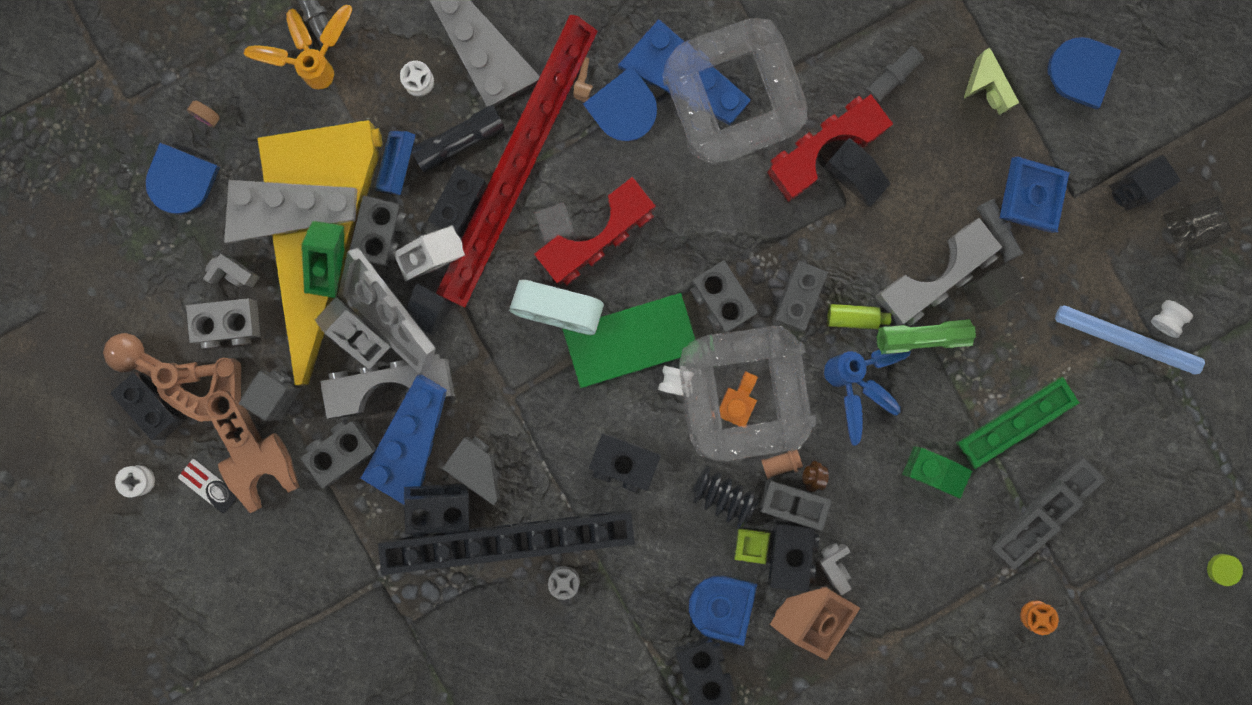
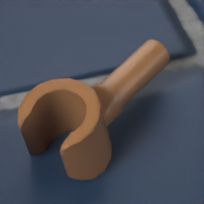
M585 57L580 67V74L574 84L573 92L574 98L582 102H586L590 98L593 86L585 83L590 60Z

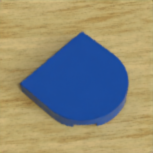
M1084 37L1073 38L1064 42L1053 52L1048 63V75H1050L1051 81L1056 88L1055 90L1069 100L1097 110L1101 106L1121 50Z
M630 66L583 103L601 129L610 137L621 141L636 140L644 136L652 128L657 115L655 97L633 66Z
M160 143L146 176L148 196L158 208L168 213L181 215L191 212L202 206L207 200L220 167Z
M720 575L708 577L701 581L694 588L689 599V614L695 627L709 638L744 646L757 583Z

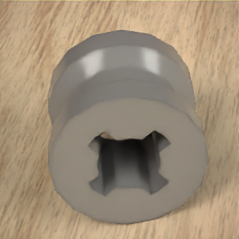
M565 565L554 569L548 580L550 593L555 598L561 600L573 597L577 593L580 584L577 571Z

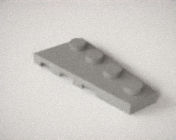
M430 0L487 107L490 105L495 107L537 84L540 76L470 0Z
M229 180L224 243L232 244L248 239L265 238L275 234L298 232V230L308 229L312 221L330 224L355 221L357 189L350 187Z
M359 248L348 251L338 296L418 374L421 375L428 371L436 350Z

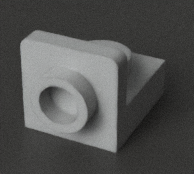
M220 253L218 257L212 258L206 266L205 271L207 273L203 279L208 283L218 284L225 275V279L241 288L242 285L253 287L260 277L231 256Z
M837 543L831 544L820 552L822 557L816 561L834 590L842 596L852 589L847 582L851 579V576L841 562L839 564L835 562L849 554L850 550L844 544L839 546Z

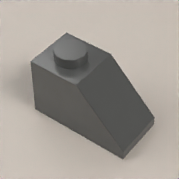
M476 436L472 440L469 437H465L442 469L494 505L500 499L493 454L487 451L490 446Z

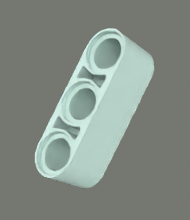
M519 280L509 311L525 319L587 335H594L604 303L587 295L528 280Z

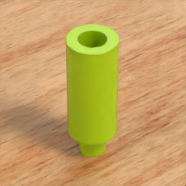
M829 304L827 325L830 327L878 330L880 325L891 324V313L881 312L880 307Z

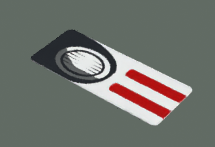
M195 459L190 461L178 477L223 514L226 513L237 499L224 482Z

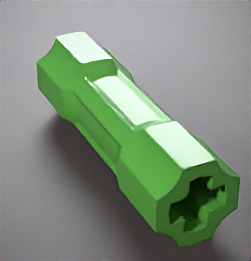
M969 319L947 321L940 325L909 327L902 325L882 327L878 331L877 346L881 354L903 353L917 348L939 346L944 348L973 346L974 339L976 338L975 326L972 325Z

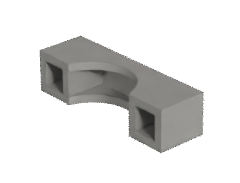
M980 218L970 222L947 240L950 249V260L947 269L940 278L933 282H919L905 275L898 278L875 296L886 312L891 313V318L897 326L905 323L911 326L924 316L921 310L930 303L933 307L940 304L949 296L946 293L948 289L954 285L960 288L973 278L970 272L980 266L984 269L997 259L995 253L1002 246Z
M434 354L430 369L422 373V375L447 389L445 397L455 396L448 359H440L439 354ZM405 360L391 362L390 369L379 370L378 365H374L370 369L366 367L359 368L360 374L348 376L347 371L330 373L329 380L320 381L326 417L336 418L363 413L366 402L375 389L391 382L403 384L410 389L416 376L419 374Z

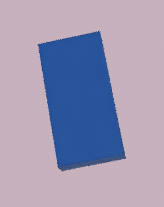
M407 131L389 132L375 191L401 195L415 134Z

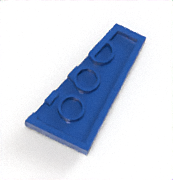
M659 19L618 64V68L623 71L633 66L643 81L669 92L670 95L678 99L681 98L694 105L695 108L728 125H731L751 102L750 98Z
M422 374L416 376L361 476L362 480L404 505V487L421 486L424 482L425 469L428 457L432 451L433 438L439 424L447 389Z

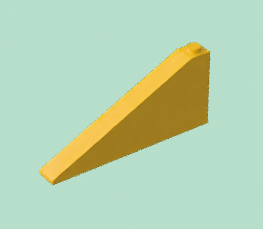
M367 120L258 138L264 182L357 189L355 221L336 224L344 226L345 251L339 279L340 285L362 198L368 194L379 159L378 147H382V137L379 128L375 129V126ZM308 229L272 235L295 385H309L324 336V332L315 319L334 300L331 297L304 293L301 244Z

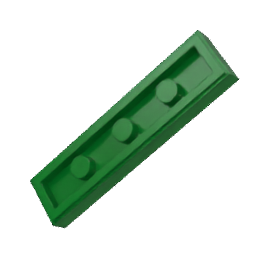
M1059 377L956 443L971 467L977 469L1080 402L1064 377Z

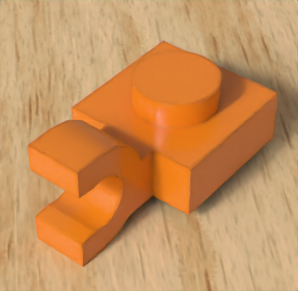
M745 371L737 391L728 387L716 416L745 429L757 402L756 399L749 397L758 377Z

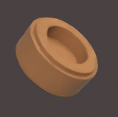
M192 101L187 109V112L212 128L220 120V116L215 111L198 101Z

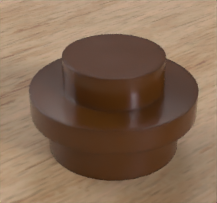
M813 461L809 466H806L803 471L802 481L806 485L807 491H823L828 483L829 471L826 466H822L817 461Z

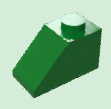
M312 221L301 244L304 293L335 298L345 251L344 226Z
M914 446L902 475L961 499L972 470L927 449Z

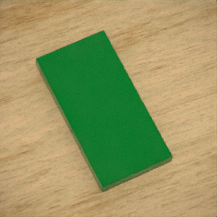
M681 293L600 317L594 335L563 329L580 388L699 352Z

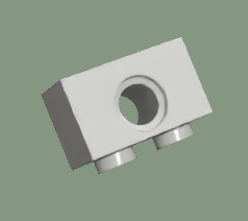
M453 226L421 236L393 252L405 281L435 271L465 255L461 239L456 234Z

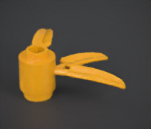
M344 5L333 15L320 36V41L323 43L320 51L309 48L312 44L309 32L297 10L290 9L286 13L290 34L296 48L299 50L304 49V51L296 59L288 57L286 50L254 45L245 48L244 55L250 59L280 67L284 66L285 63L295 65L296 72L309 87L325 89L333 81L334 69L324 55L329 46L332 47L336 44L350 18L353 8L350 5Z

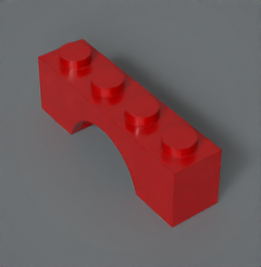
M871 94L864 100L858 96L845 106L847 112L838 118L833 114L820 124L822 128L820 132L814 136L810 132L795 143L798 148L789 154L784 150L770 161L773 166L770 167L767 173L789 202L818 180L816 158L822 147L834 141H847L850 138L858 146L864 148L893 125Z
M633 177L608 195L611 210L607 226L598 236L579 242L557 235L534 253L535 257L558 286L563 282L566 286L571 284L581 275L578 270L589 263L592 267L605 257L603 251L611 244L615 247L619 246L630 237L627 233L636 225L642 228L654 218L652 212L655 211V204Z

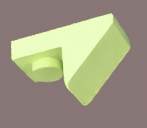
M988 48L976 58L964 98L986 88V97L990 106L993 109H997L999 115L1016 106L1019 101L992 50Z

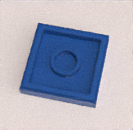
M1013 157L1011 159L1000 218L1050 233L1058 232L1070 172L1021 157Z

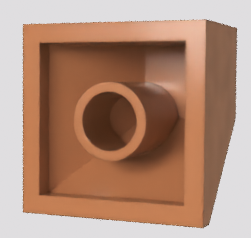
M824 587L787 598L776 611L770 625L796 645L827 660L860 610V607Z

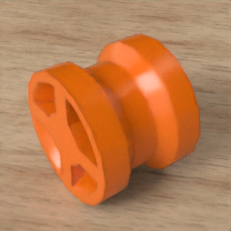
M1038 600L1029 601L1021 609V622L1027 629L1036 634L1049 635L1058 626L1059 618L1056 610L1044 602Z

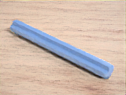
M1060 306L1057 310L1055 320L1059 323L1189 373L1200 374L1205 365L1203 358L1073 308Z

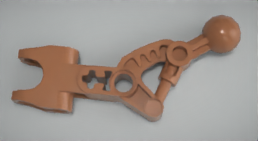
M120 333L111 337L105 343L103 350L105 362L113 370L123 373L136 369L151 377L152 382L157 387L159 396L172 407L197 421H212L231 457L219 462V471L228 488L250 513L262 508L256 486L258 479L264 473L273 475L288 493L299 488L291 456L281 438L276 433H273L262 439L247 409L239 404L241 400V363L237 359L221 358L215 364L200 366L197 362L178 365L176 363H163L146 354L142 342L132 334ZM213 376L210 391L205 397H199L182 387L184 383L200 381V377ZM222 397L227 398L230 403V408L225 414L218 407V402ZM237 416V419H232V422L226 423V419L234 418ZM242 427L244 432L240 434V438H235L234 433L238 431L237 428Z

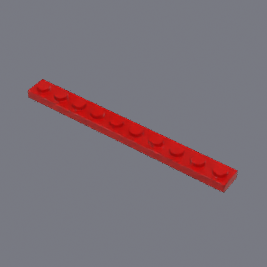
M569 16L461 240L465 255L450 263L436 292L437 295L464 308L598 32L579 16Z

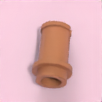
M789 448L787 453L761 460L767 479L792 470L795 473L798 472L797 469L803 467L798 450L791 451Z

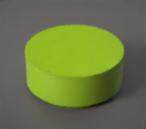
M1218 554L1210 559L1207 572L1213 582L1223 586H1232L1240 581L1243 575V567L1236 557Z

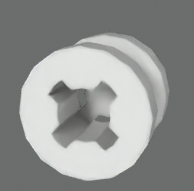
M410 61L401 69V83L408 93L421 97L431 92L434 87V77L426 64L421 61Z
M1165 300L1162 304L1161 313L1155 315L1151 323L1166 335L1179 338L1182 334V326L1185 323H1189L1193 315L1182 305L1171 300Z
M664 366L662 372L665 376L663 382L659 384L658 390L688 397L689 390L687 385L688 381L693 378V373Z
M143 465L124 467L118 472L115 479L118 492L130 498L146 495L152 490L155 483L153 472Z

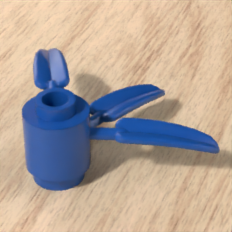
M877 350L872 352L871 359L864 360L860 354L850 351L827 361L824 368L826 380L833 386H846L847 389L844 404L852 445L856 446L861 441L863 428L861 399L858 395H853L852 384L857 383L863 388V393L891 414L899 415V404L882 386L874 380H868L866 383L862 379L866 374V366L874 364L876 368H882L904 360L910 356L911 351L881 354V351Z

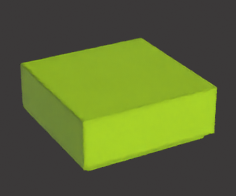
M738 529L734 559L766 564L770 533Z

